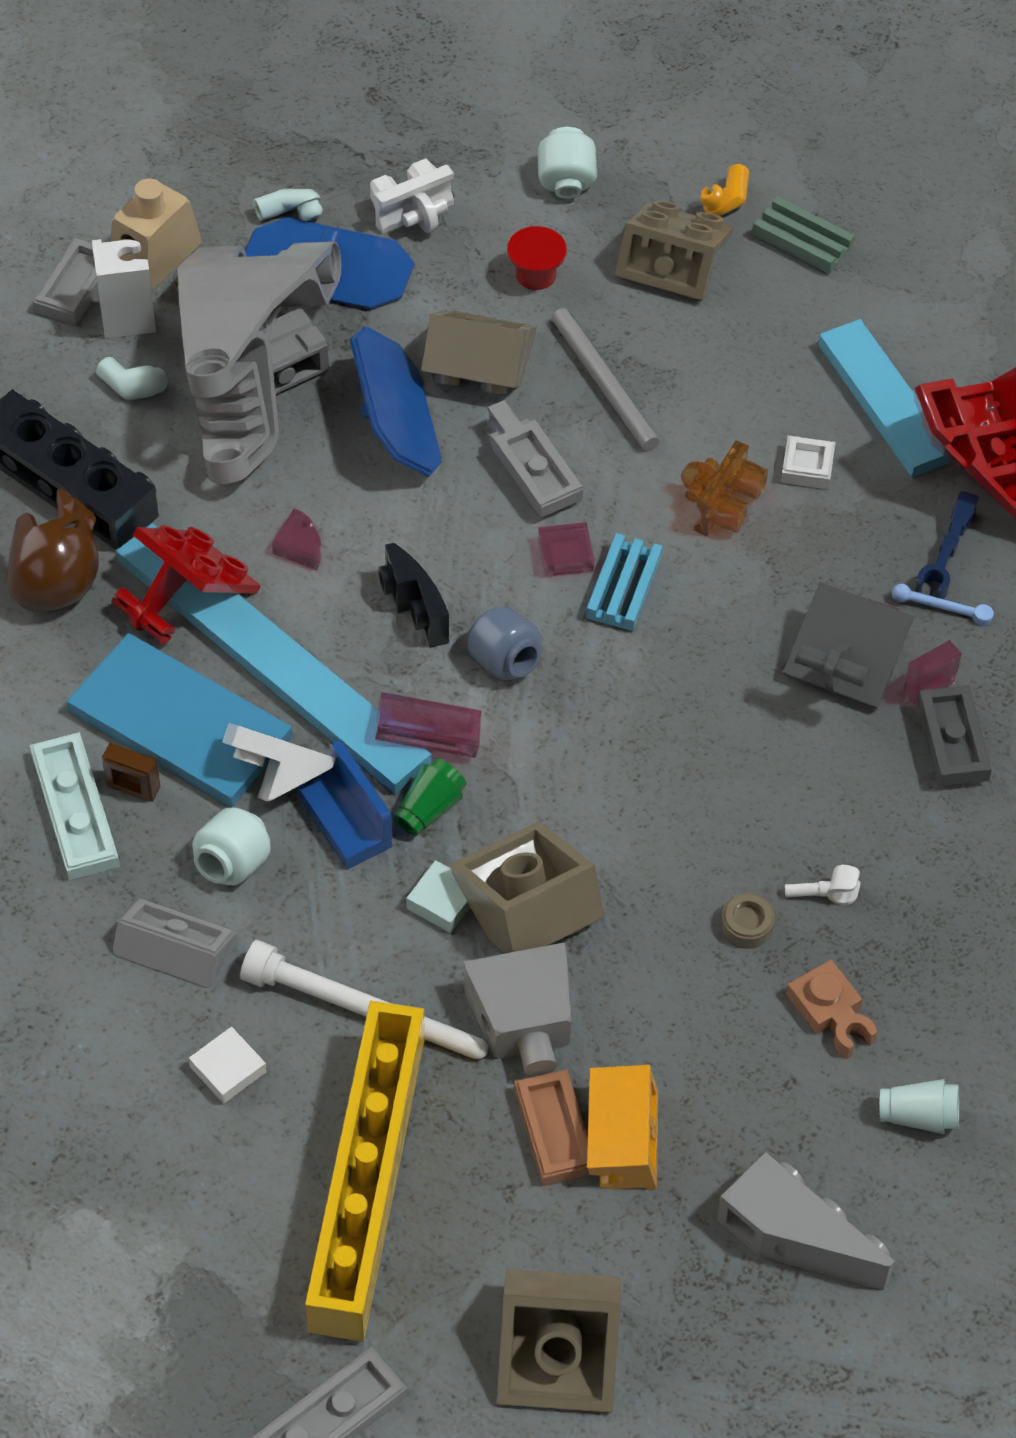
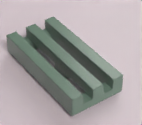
M778 196L772 201V208L767 207L762 214V219L758 218L753 223L752 235L828 274L834 270L851 250L855 235ZM772 225H775V226H777V227H779V228H781V229H783V230H785V231H787V232H789V233H791V234H793V235H795V236H792V235H790V234H788V233H786V232H784V231H782V230H780V229H778V228H776V227H774V226H772ZM814 246H816V247H818V248H820V249H822V250H824V251H826V252H828V253H830V254H832V255H829V254H827V253H825V252H823V251H821V250L815 248Z

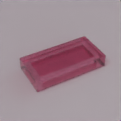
M381 692L377 710L375 740L476 758L480 745L481 710Z

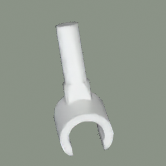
M839 865L833 870L831 882L819 881V883L785 884V896H828V899L837 905L849 906L858 896L861 884L858 880L860 872L856 867Z

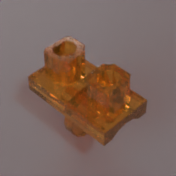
M736 440L720 466L716 460L707 458L704 463L691 461L683 469L681 481L687 488L685 497L692 502L697 501V508L701 513L694 526V531L708 536L714 525L736 533L740 529L747 515L749 503L734 497L733 494L737 491L755 500L758 499L766 486L768 469L747 460L749 445Z

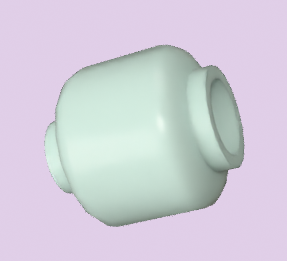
M560 127L552 130L540 142L537 150L538 177L543 187L555 192V195L560 198L569 199L578 197L582 191L594 184L597 179L596 147L594 141L585 135L583 131L575 127Z
M225 808L218 812L197 831L192 842L194 863L197 870L207 880L223 885H238L247 880L267 860L271 851L270 837L262 820L256 815L240 808Z

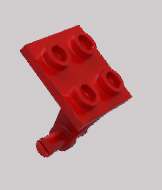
M161 525L159 528L137 527L133 536L160 557L164 563L142 602L129 592L127 588L123 587L115 592L114 595L117 597H112L111 603L129 617V624L138 631L145 630L159 644L163 645L171 640L172 637L169 634H174L175 628L157 614L186 580L201 592L257 594L261 585L247 574L249 569L243 562L230 555H223L212 546L214 540L197 528L188 527L187 530H177L165 525Z

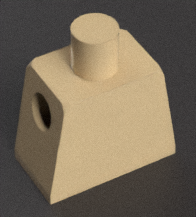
M148 178L139 181L135 185V196L115 214L112 220L111 242L134 240L140 243L141 252L123 254L120 259L123 261H131L133 259L148 260L151 290L153 291L202 242L191 202L185 196L163 185L158 180Z

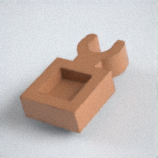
M832 959L788 983L787 997L816 1034L828 1028L833 1031L834 1047L841 1056L846 1059L852 1056L854 1044L847 1037L850 1033L860 1034L869 1046L875 1043L877 1035L875 1024L868 1017L862 1014H855L861 1010L863 999Z

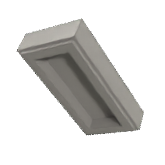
M74 238L34 299V313L73 326L78 325L98 294L92 243Z

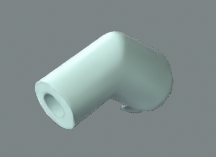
M282 189L253 200L254 209L260 221L295 209L298 210L301 220L310 221L321 216L323 208L318 201L321 197L313 189Z

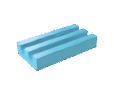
M616 533L588 603L586 619L634 631L661 560L663 546L653 543L652 548L644 547V540L634 538L633 543L625 542V535ZM621 555L628 556L607 611L600 610ZM638 560L646 561L626 616L618 615Z

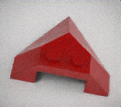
M1016 367L985 383L957 388L954 379L951 378L924 383L915 387L914 402L931 445L966 471L1016 520Z

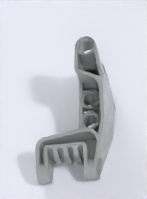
M335 241L293 243L287 250H282L276 256L250 257L246 256L245 250L241 245L201 246L177 267L185 368L190 392L195 397L202 432L203 457L207 476L211 482L229 484L244 479L275 448L278 440L279 425L271 345L268 334L282 307L328 305L341 277V254L339 246Z

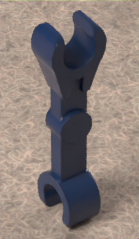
M960 491L951 515L948 535L945 534L939 549L940 554L935 564L924 566L919 571L916 592L921 593L923 584L932 580L940 584L937 598L944 599L947 596L950 575L946 567L950 558L954 557L960 535L963 536L973 522L979 496L966 491Z

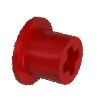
M529 226L518 230L511 236L507 243V256L511 263L516 266V279L520 285L531 290H542L554 283L557 276V268L563 264L567 256V247L563 237L555 230L543 226Z

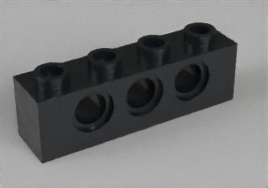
M13 389L0 399V470L56 509L57 490L62 488L96 517L92 529L93 535L115 550H118L134 537L133 534L137 527L146 528L159 517L156 487L144 473L132 471L120 463L110 450L105 447L98 448L89 442L72 424H63L48 414L38 401L34 399L28 400Z

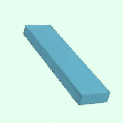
M861 319L819 334L818 346L911 478L953 462L931 445L914 402L913 391Z

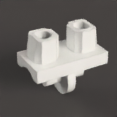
M425 158L410 166L407 170V181L397 185L392 177L387 175L372 180L370 183V198L375 206L376 226L380 232L385 234L401 226L409 227L417 223L426 233L438 229L437 215L447 211L449 206L454 205L451 191V180L454 179V173L446 164L436 168Z

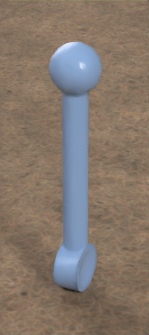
M897 584L892 589V598L898 603L910 600L972 617L973 621L980 626L989 625L994 615L993 609L985 604L974 608L911 591L905 584Z

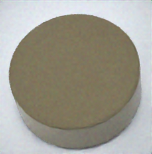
M744 893L732 897L727 901L722 911L721 930L723 935L730 943L741 948H756L765 944L773 933L775 923L773 907L766 899L756 894Z

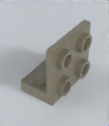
M655 200L653 204L647 203L626 222L614 276L703 300L707 295L716 252L732 236L734 227L724 224L723 218L716 214L698 212L696 215L681 212L677 204L669 201Z

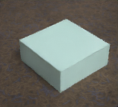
M436 860L406 898L408 910L449 933H452L471 908L452 875L451 868Z

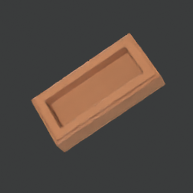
M565 1069L514 1081L515 1096L542 1187L590 1176L587 1170L588 1136L568 1070Z

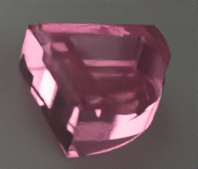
M295 508L292 510L272 543L273 554L311 569H318L322 557L321 539L317 530L312 525V520L306 514Z

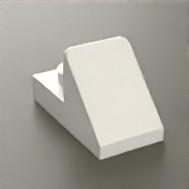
M228 723L222 743L236 747L233 755L234 758L262 767L265 758H270L258 794L259 799L267 802L331 769L335 761V757Z

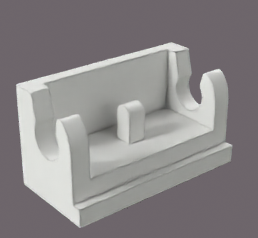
M101 239L92 240L105 339L155 333L156 325L148 260L133 259L131 261H123L120 259L123 254L141 252L140 243L134 240L104 243L101 242Z

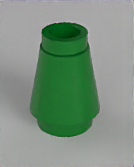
M435 758L430 765L423 764L400 804L399 810L394 814V820L406 832L413 836H418L423 829L427 828L463 798L461 791L467 785L465 778L457 769L440 758Z

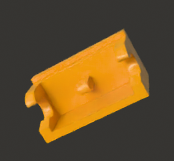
M650 1065L590 1068L587 1170L589 1175H599L600 1187L645 1188L646 1190H657L658 1088Z

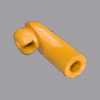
M742 164L731 165L727 170L724 188L713 184V191L711 192L706 186L700 194V201L703 204L704 211L722 216L744 205L747 198L749 169Z

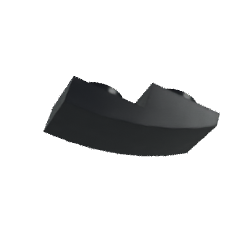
M396 543L385 544V565L378 566L383 594H392L398 613L411 610L415 629H424L430 648L449 644V613L436 585L427 572L409 553Z

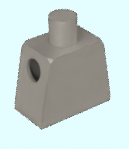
M565 943L464 961L465 995L493 1055L499 1059L520 1055L524 1072L528 1076L535 1077L552 1072L557 1066L553 1049L564 1047L570 1043L571 1008Z

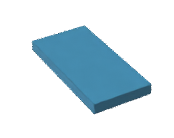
M130 633L119 642L66 701L68 712L134 751L157 759L158 765L231 808L266 769L270 758H265L263 767L234 758L233 755L236 747L222 743L228 723L289 742L293 737L292 726Z

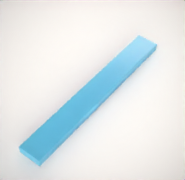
M152 523V524H150V525H149L148 527H146V528H158V527L155 526V525ZM135 537L116 550L117 562L150 588L164 561ZM186 580L167 602L333 743L341 740L354 760L394 794L399 792L417 776L423 764H431V753L238 593L201 592Z

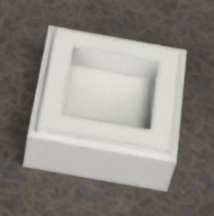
M788 436L781 483L829 490L836 442Z
M232 1026L189 1057L190 1068L223 1104L267 1072L266 1063Z

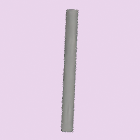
M566 308L555 311L551 318L553 323L644 451L654 449L659 443V438Z

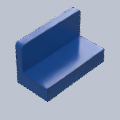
M338 740L330 744L331 757H335L333 767L296 787V794L348 870L392 848V815L343 742Z

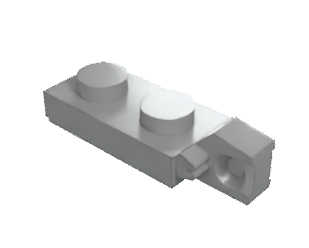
M505 400L488 407L489 421H487V425L492 432L489 435V441L493 451L540 518L583 499L582 485L536 420L529 421L524 419L519 421Z

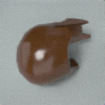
M62 488L57 490L58 519L37 526L34 516L25 513L18 517L10 548L7 584L10 596L22 608L28 611L52 612L81 600L91 589L99 568V554L92 533L96 517L87 507ZM70 524H75L74 528H64Z

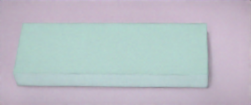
M80 732L30 745L33 762L69 881L120 867L118 854Z

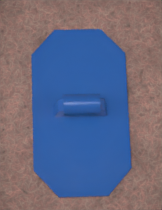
M289 217L255 228L245 251L247 257L276 256L282 250H287L293 243L335 241L339 246L341 254V277L330 301L366 309H373L402 298L414 267V261L396 240Z
M363 326L349 339L365 399L360 407V414L370 420L372 431L395 461L429 477L442 463V456L419 370L399 343L369 327Z

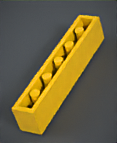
M372 1000L369 1002L305 1303L308 1333L362 1342L365 1340L425 1041L424 1008Z

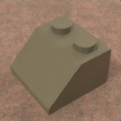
M449 309L432 313L429 319L421 371L434 373L433 381L438 383L461 385V379H468L480 382L479 390L507 394L508 387L515 388L521 385L537 326Z
M540 821L450 864L452 875L486 937L505 954L548 946L570 934L581 931L585 926L604 917L595 865Z
M506 1269L496 1404L613 1413L621 1277Z

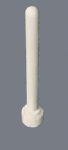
M257 939L251 944L240 972L241 980L256 986L263 987L265 983L274 986L278 982L365 1017L367 1016L370 1000L389 1003L286 963L285 956L277 953V947ZM424 1016L425 1040L473 1059H482L487 1055L488 1044L482 1038Z

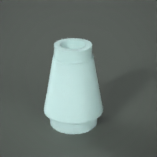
M945 1079L892 1087L891 1089H880V1122H891L892 1124L945 1134V1129H958L959 1085L945 1084Z

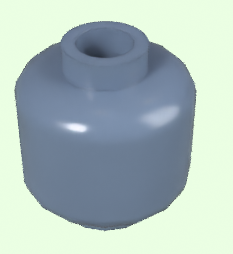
M496 607L486 611L474 622L468 636V651L472 659L492 676L502 681H512L528 675L536 668L541 658L542 636L535 625L512 608Z

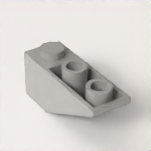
M765 1152L721 1195L717 1221L757 1256L884 1290L889 1285L895 1261L891 1258L886 1246L875 1236L870 1234L864 1235L849 1223L845 1213L835 1202L828 1198L821 1199L805 1186L803 1178L791 1165L785 1162L778 1163Z

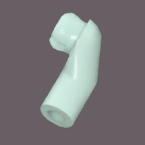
M106 357L96 368V374L126 400H137L154 396L157 393L163 392L168 384L167 374L158 367L141 366L125 369L113 357Z

